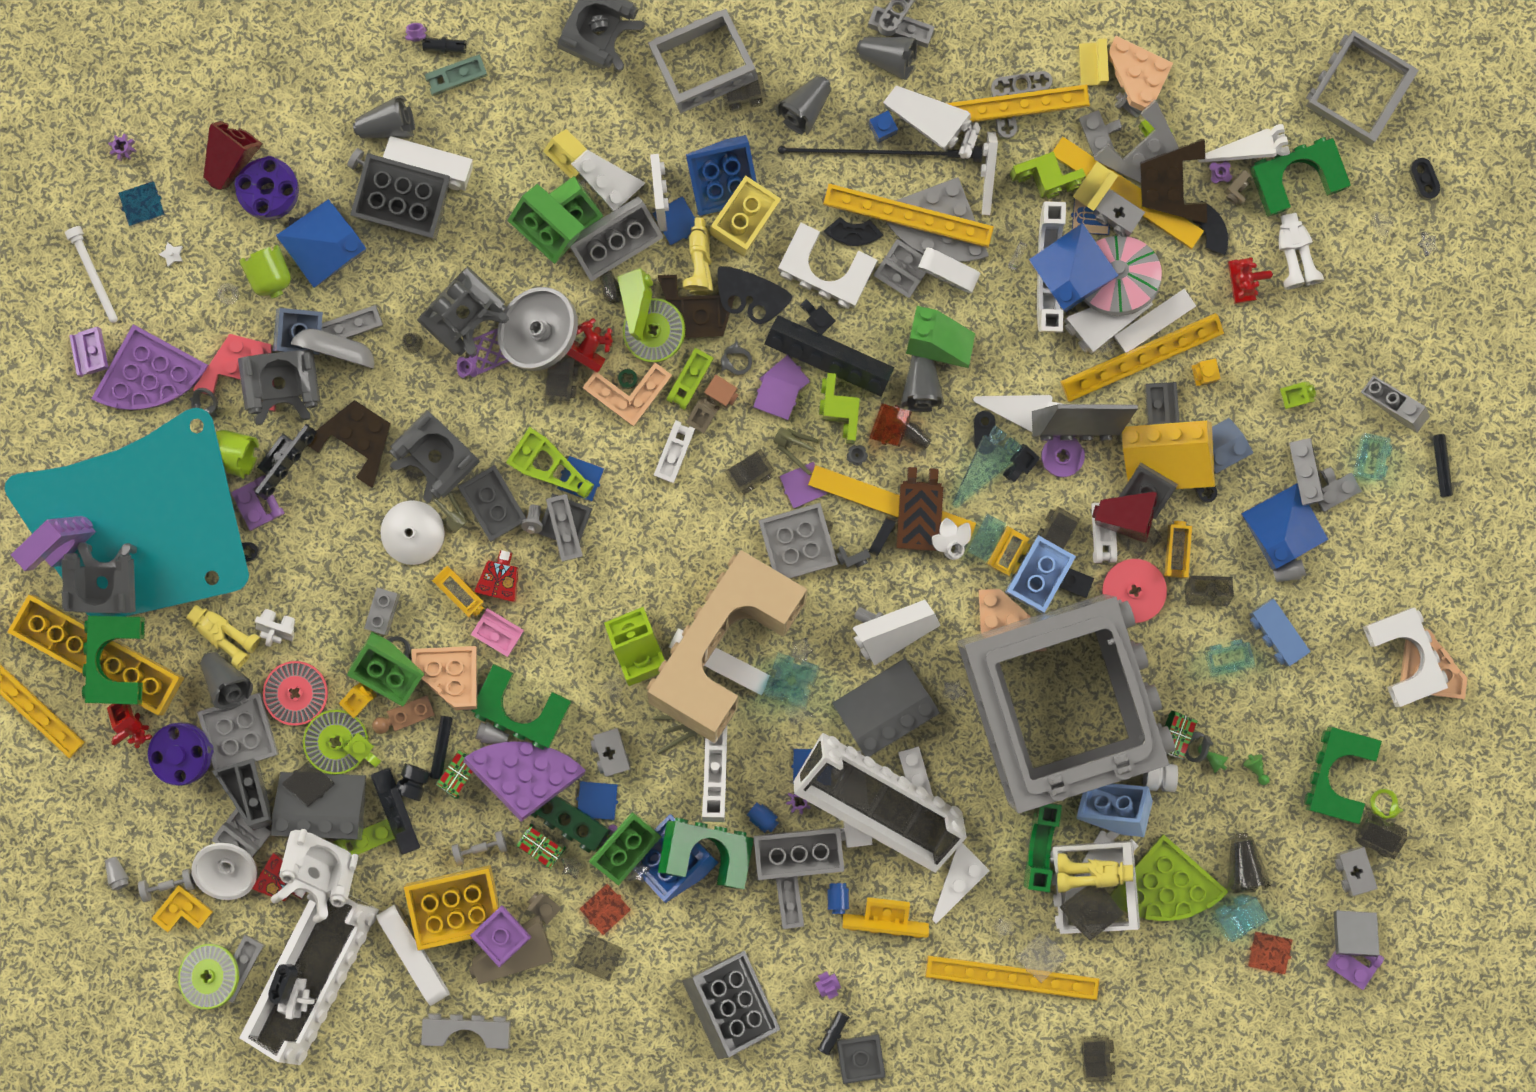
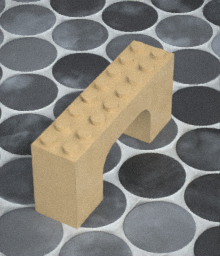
M740 550L738 555L734 554L728 563L730 567L726 573L722 572L716 582L718 583L715 590L711 589L705 598L707 602L703 608L699 607L693 616L694 622L691 626L688 624L682 633V640L680 643L676 642L670 651L671 657L668 661L664 660L658 670L660 672L656 679L652 678L646 688L650 705L713 743L717 742L738 709V695L711 680L703 670L704 665L728 628L738 620L752 619L784 637L804 607L807 599V589Z

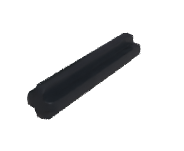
M1437 434L1433 436L1440 496L1450 497L1453 495L1446 436L1445 434Z
M441 716L430 778L440 779L443 774L452 717Z

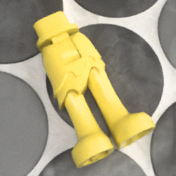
M694 218V227H691L689 237V249L692 262L694 263V274L692 277L683 280V289L690 290L692 295H708L713 292V283L709 265L712 263L710 258L709 231L703 218Z
M195 605L186 617V619L193 623L192 626L212 646H215L217 650L220 647L232 658L231 664L238 670L247 662L250 655L226 640V635L238 642L249 653H253L261 641V637L257 634L250 636L243 634L230 625L229 621L224 617L209 611L207 608L202 609L198 605Z
M1058 853V893H1065L1072 888L1084 886L1104 888L1113 887L1118 884L1123 885L1124 882L1133 881V865H1123V862H1120L1119 867L1118 862L1088 859V863H1074L1069 860L1066 854ZM1084 873H1090V875H1091V876H1081V877L1069 876V875H1072V874H1084Z

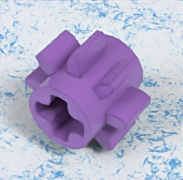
M126 134L119 138L114 135L115 140L108 143L113 148L110 154L112 156L117 155L119 161H122L123 157L131 160V153L136 152L132 147L135 141L133 139L127 141L128 136ZM121 144H124V149H125V150H123V151L120 150V149H121V147H120Z
M788 793L791 801H787L786 804H792V813L799 809L800 813L803 814V808L811 809L805 799H803L804 805L795 806L794 797L799 796Z
M826 971L818 975L820 981L815 984L821 996L827 995L829 1000L838 996L837 990L841 988V985L835 973L829 976Z

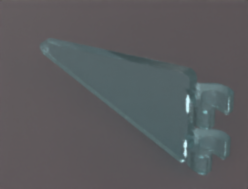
M995 425L989 437L987 435L982 437L955 495L952 506L958 508L1012 463L1010 459L1021 449L1022 445L1010 437L1006 441L1004 448L1001 447L998 443L1007 434Z

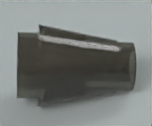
M608 271L600 276L603 296L608 304H615L622 300L619 283L612 274V271Z
M410 332L402 338V347L406 352L416 353L422 348L423 340L419 334ZM411 337L413 342L408 344L407 340Z
M910 420L899 432L903 440L923 450L932 441L916 422L912 423Z

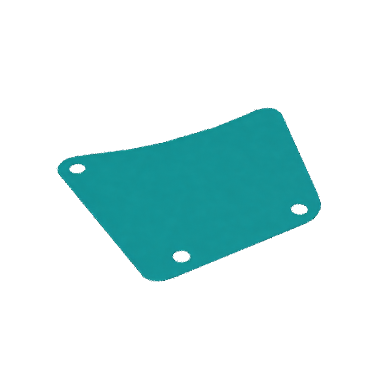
M191 408L182 412L147 436L118 450L68 466L18 473L11 476L5 482L7 497L32 534L47 519L83 516L91 521L93 524L92 528L96 531L85 542L92 546L91 554L95 560L99 562L112 561L125 543H130L137 547L135 554L129 553L131 559H134L136 612H85L89 616H131L231 593L242 589L248 582L249 572L213 418L207 411L201 408ZM199 419L203 422L204 427L200 433L191 431L190 423L192 420ZM77 549L74 553H76L77 557L80 558V566H85L82 557L79 553V550ZM62 565L54 567L62 578ZM215 571L218 574L219 580L217 584L209 585L206 582L205 576L207 572ZM99 576L97 578L98 587L105 589L108 586L106 577Z

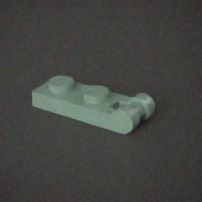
M479 54L425 74V79L430 83L431 95L436 96L444 91L488 75ZM443 77L445 83L439 84L437 79Z

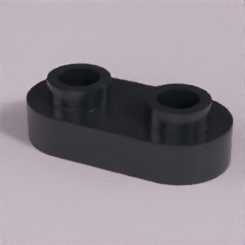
M1418 158L1413 161L1409 172L1419 196L1425 200L1435 198L1440 192V183L1431 162L1426 158ZM1418 166L1423 168V173L1417 171ZM1425 186H1429L1431 188L1430 193H1427L1425 191Z
M981 411L974 418V446L982 454L992 452L996 446L995 417L989 411ZM987 418L989 421L988 425H983L981 419ZM983 439H987L989 441V445L985 447L982 445L981 441Z

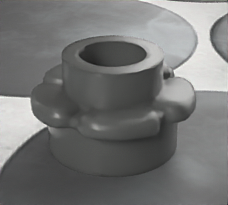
M604 15L593 16L591 18L592 21L588 23L591 26L592 32H601L609 28V20L604 18Z
M853 445L848 449L847 460L852 462L853 465L859 466L862 465V462H866L868 454L864 446Z

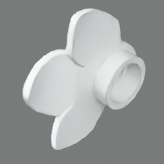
M945 518L940 525V534L932 536V543L937 551L944 552L947 558L956 560L964 554V546L970 541L971 527L969 523H964L957 527L953 521ZM955 545V551L951 552L952 546Z

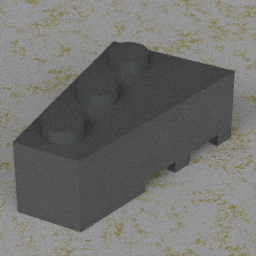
M252 758L212 771L251 829L257 830L272 825L273 815L259 762Z

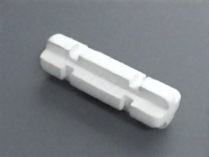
M972 122L967 128L959 150V155L962 159H969L971 157L980 131V126L977 122Z

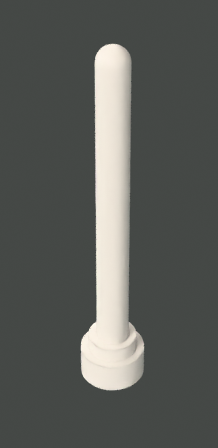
M81 226L68 229L64 232L67 240L75 244L111 323L117 322V315L82 241L84 233Z

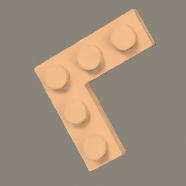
M654 363L630 396L597 372L592 374L582 388L634 427L671 379L672 375L657 363Z

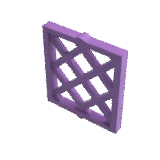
M498 328L473 338V341L481 339L479 345L475 344L477 355L480 349L487 352L484 359L477 355L475 356L478 360L483 361L481 368H477L476 365L478 375L509 362L504 355H501L500 349L498 353L491 351L494 343L499 345L495 341ZM495 333L493 339L486 337L490 334ZM484 339L491 342L488 349L481 347ZM490 353L497 356L494 363L487 360ZM499 357L506 359L502 362L497 363ZM485 363H488V364H491V365H492V366H490V367H488V368L483 369L484 366H485Z

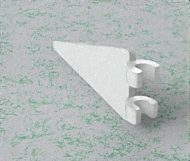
M1283 124L1276 125L1271 131L1270 129H1265L1205 153V159L1198 160V162L1275 157L1277 154L1281 156L1290 154L1289 147H1282L1288 145L1287 137H1285V133L1278 135L1285 132Z
M1051 395L975 396L973 399L975 403L1032 432V411L1062 404L1052 402Z
M1101 830L1093 843L1115 842L1114 839L1120 834L1110 830L1106 833ZM1133 841V848L1135 850L1138 845ZM1123 849L1088 851L1082 862L1088 863V859L1115 861L1119 863L1120 867V862H1123L1124 865ZM1090 873L1075 874L1074 877L1091 876V875H1090ZM1090 886L1070 889L1066 892V900H1069Z

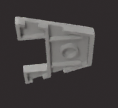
M1156 100L1151 102L1141 112V115L1155 128L1124 158L1107 143L1094 155V159L1141 183L1140 162L1178 149L1179 146Z

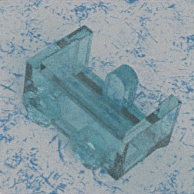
M1368 433L1361 435L1353 471L1354 477L1377 482L1386 477L1388 465H1385L1392 451L1391 438ZM1370 442L1380 444L1373 475L1364 473Z
M1243 639L1231 641V646L1224 648L1222 644L1210 646V651L1205 652L1210 677L1256 667L1250 642L1243 643ZM1242 649L1244 659L1214 666L1213 655Z

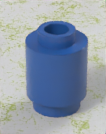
M758 802L746 815L750 818L749 821L764 833L767 830L771 833L779 823L776 821L778 816L764 804L760 805Z
M846 883L829 884V889H827L828 910H832V914H845V909H849V888H847Z

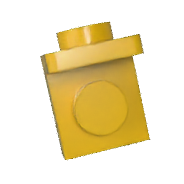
M359 682L338 704L354 719L369 702L375 699L377 694Z

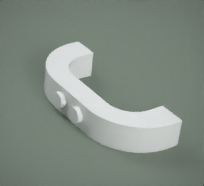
M1066 202L1043 203L1039 226L1038 253L1062 237L1063 227L1066 223ZM1037 273L1039 332L1062 333L1063 310H1061L1059 303Z
M727 726L716 743L705 738L702 822H725Z

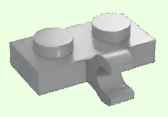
M1099 110L1079 118L1093 157L1107 143L1114 149L1109 134L1121 130L1122 125L1119 119L1105 125Z
M1331 467L1320 471L1327 483L1326 486L1322 487L1325 501L1318 502L1323 512L1362 492L1352 473H1348L1336 480Z

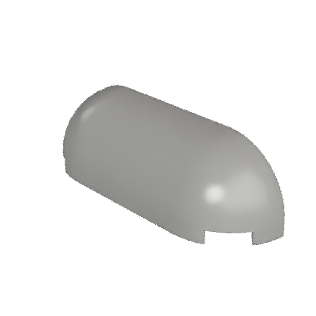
M317 329L303 330L294 336L291 341L292 345L374 369L375 362L371 350L360 342Z

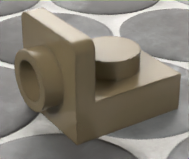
M1243 170L1224 191L1227 194L1226 198L1234 205L1238 204L1241 206L1246 201L1240 193L1249 184L1247 179L1251 175L1247 171Z
M701 397L692 410L686 424L704 434L720 407L711 398Z
M543 891L539 895L535 892L527 901L530 904L527 909L536 916L540 915L541 920L546 925L562 909Z

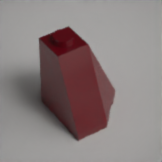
M223 121L212 123L209 127L203 178L208 181L209 185L217 190L228 188L263 145L262 142L246 130L241 128L238 130L228 128L229 124Z
M1148 492L1100 500L1099 506L1095 505L1092 518H1095L1097 526L1146 543L1153 522V507L1157 503V493Z

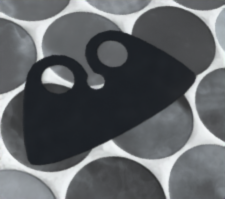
M721 266L718 268L717 278L720 300L723 308L729 313L738 314L742 312L747 304L746 297L751 296L753 302L749 304L748 317L754 323L764 324L777 316L792 300L793 296L786 289L767 279L732 267ZM738 296L741 300L740 307L737 309L730 308L728 306L729 297ZM760 305L764 307L766 314L762 319H756L753 316L752 312L755 306Z

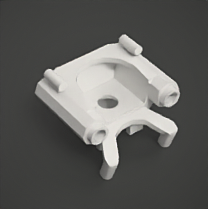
M306 829L291 831L279 874L281 880L287 883V885L271 897L272 903H278L292 892L295 893L297 890H303L309 893L307 899L316 903L317 914L314 915L313 921L319 923L325 920L328 916L326 897H330L329 900L335 907H342L347 904L359 856L357 854L351 855L347 850L312 833H308Z

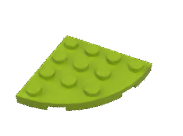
M1164 834L1158 838L1135 865L1139 917L1147 920L1174 921L1192 917L1214 906L1229 892ZM1124 882L1123 885H1118L1106 899L1128 913L1126 883Z

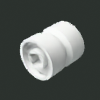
M1169 764L1168 766L1143 773V786H1148L1150 791H1157L1159 788L1164 792L1176 791L1178 783L1177 765Z

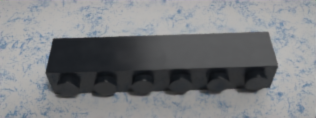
M777 315L764 345L824 372L836 374V377L882 397L895 368Z

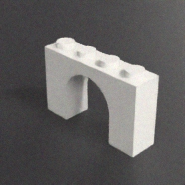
M800 223L778 267V271L781 272L780 276L789 281H792V279L799 281V285L807 290H811V288L818 290V295L828 300L832 297L838 300V305L846 309L850 307L855 308L877 264V259L858 251L848 272L842 278L836 281L821 280L812 273L808 262L820 231Z
M1415 607L1363 627L1370 647L1378 646L1396 638H1405L1411 641L1419 651L1420 665L1416 673L1406 680L1387 687L1395 707L1404 706L1448 688L1446 684L1448 683L1447 675L1444 671H1441L1438 664L1440 662L1438 653L1435 650L1433 651L1430 645L1432 642L1431 636L1423 628V616L1419 610L1416 611Z

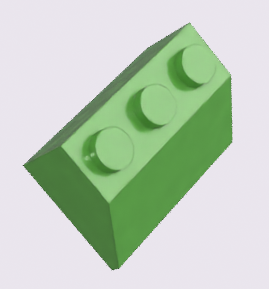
M575 176L549 194L585 228L604 217Z
M538 183L521 197L507 220L554 264L574 244L585 228Z
M632 812L589 862L619 886L662 836L639 815Z

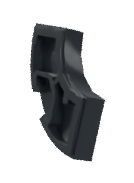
M1207 204V223L1195 220L1193 222L1204 230L1206 239L1204 249L1225 256L1228 248L1226 225L1220 214Z
M839 217L824 230V233L832 240L847 246L868 245L884 236L870 219L864 223L852 224Z

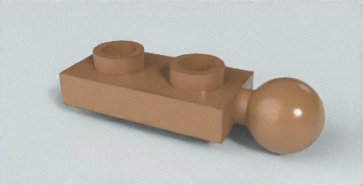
M426 695L406 703L403 707L399 706L387 711L389 718H376L372 723V728L377 734L386 733L390 726H393L394 731H398L435 716V713Z

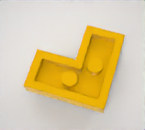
M180 884L151 919L166 932H170L182 916L197 929H200L214 911Z

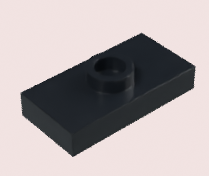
M1069 568L1059 588L1087 598L1094 578Z

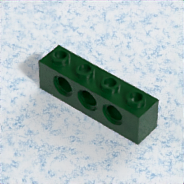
M558 795L548 801L553 806L551 813L546 814L542 806L531 814L534 818H537V816L545 820L543 824L554 830L557 827L563 831L561 835L570 841L575 839L580 842L579 847L588 853L591 851L597 852L611 831L608 827ZM565 813L569 814L571 818L570 823L566 826L561 823V817ZM582 825H586L589 829L586 837H581L579 834V828Z

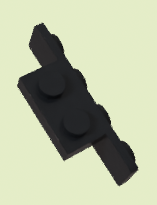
M305 424L294 440H291L282 433L257 467L267 476L254 493L264 500L270 497L275 492L279 482L287 476L294 462L300 459L306 446L312 443L317 431L308 424Z
M390 768L371 774V779L400 854L404 855L419 849L418 839Z

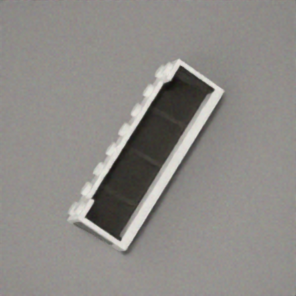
M824 733L820 735L793 781L794 794L935 873L967 838L963 813L958 807L950 806L942 798L929 794L923 787L915 786L907 778L894 774L888 767L880 766L872 758L859 754L853 747H847L840 743L837 738Z
M351 895L348 896L347 904L342 907H335L331 904L330 897H326L328 916L325 920L315 923L313 917L317 914L316 903L309 900L240 1039L279 1063L301 1065L307 1057L308 1049L317 1037L321 1024L327 1018V1012L331 1004L336 1000L337 992L341 984L346 980L347 973L355 962L361 945L366 941L367 933L371 925L375 923L379 909ZM281 964H292L296 967L297 978L307 979L305 989H309V997L315 999L314 1004L307 1005L306 1012H301V1018H285V1014L277 1011L278 1004L272 1003L269 999L268 993L278 966Z

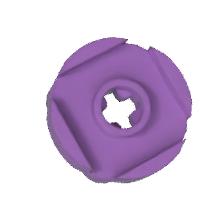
M1053 437V440L1048 441L1043 446L1041 452L1044 468L1053 476L1061 478L1075 474L1082 467L1085 459L1084 449L1075 437L1071 441H1060V437ZM1062 450H1065V454L1069 455V458L1065 459L1064 462H1061L1060 458L1057 457V453H1061Z

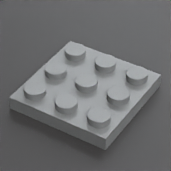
M820 503L758 520L772 569L789 579L838 565Z
M261 693L251 695L248 699L245 697L240 701L242 705L232 710L221 711L217 707H212L197 712L202 731L214 748V753L211 757L214 770L252 758L260 761L279 755Z

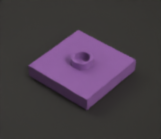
M503 905L470 935L498 967H501L532 938Z

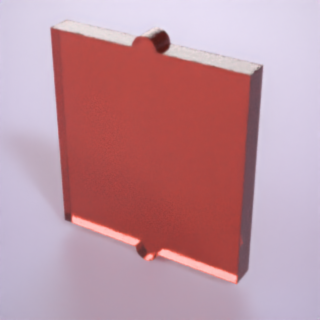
M882 403L870 439L882 442L883 445L890 444L900 447L912 412L902 409L898 405L890 406Z
M608 883L580 908V911L590 920L589 924H593L602 935L609 931L631 910L621 899V895H617Z
M1255 931L1253 944L1249 948L1251 953L1248 966L1285 974L1288 959H1291L1289 954L1292 939Z

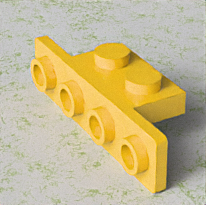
M867 897L865 916L843 914L842 928L851 931L862 930L871 933H889L894 936L907 935L914 938H928L929 923L908 921L910 902Z

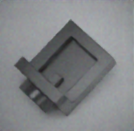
M843 546L838 548L839 553L836 554L841 566L845 564L846 568L853 565L856 568L867 564V559L871 557L868 549L847 557Z

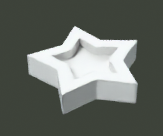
M167 242L166 250L159 255L166 259L167 266L169 267L174 262H183L180 256L183 247H173Z

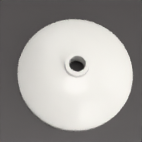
M413 500L395 505L385 515L381 525V540L385 550L392 558L404 564L417 565L429 561L439 552L444 541L445 529L440 515L433 507L424 502ZM409 528L413 531V534L410 537L406 534V531Z
M215 843L204 847L197 853L192 864V877L199 889L205 894L216 899L233 900L245 896L252 890L257 879V866L250 854L244 849L233 844Z

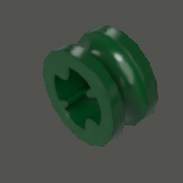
M631 369L622 370L618 376V381L623 388L631 389L637 384V375ZM624 374L628 376L632 374L634 376L631 384L622 382Z

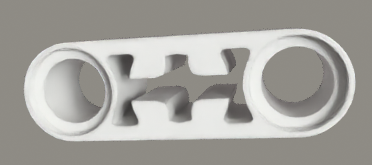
M932 248L925 249L918 265L920 270L967 293L973 292L980 276V272Z

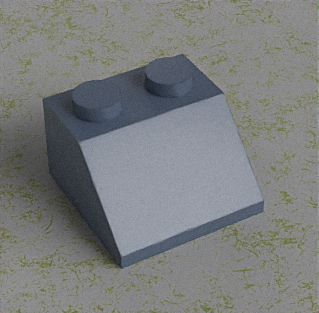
M277 308L273 352L309 350L292 345L291 341L294 336L303 330H321L323 312ZM313 351L314 355H320L319 352Z
M1230 418L1212 427L1214 474L1254 453L1244 434Z

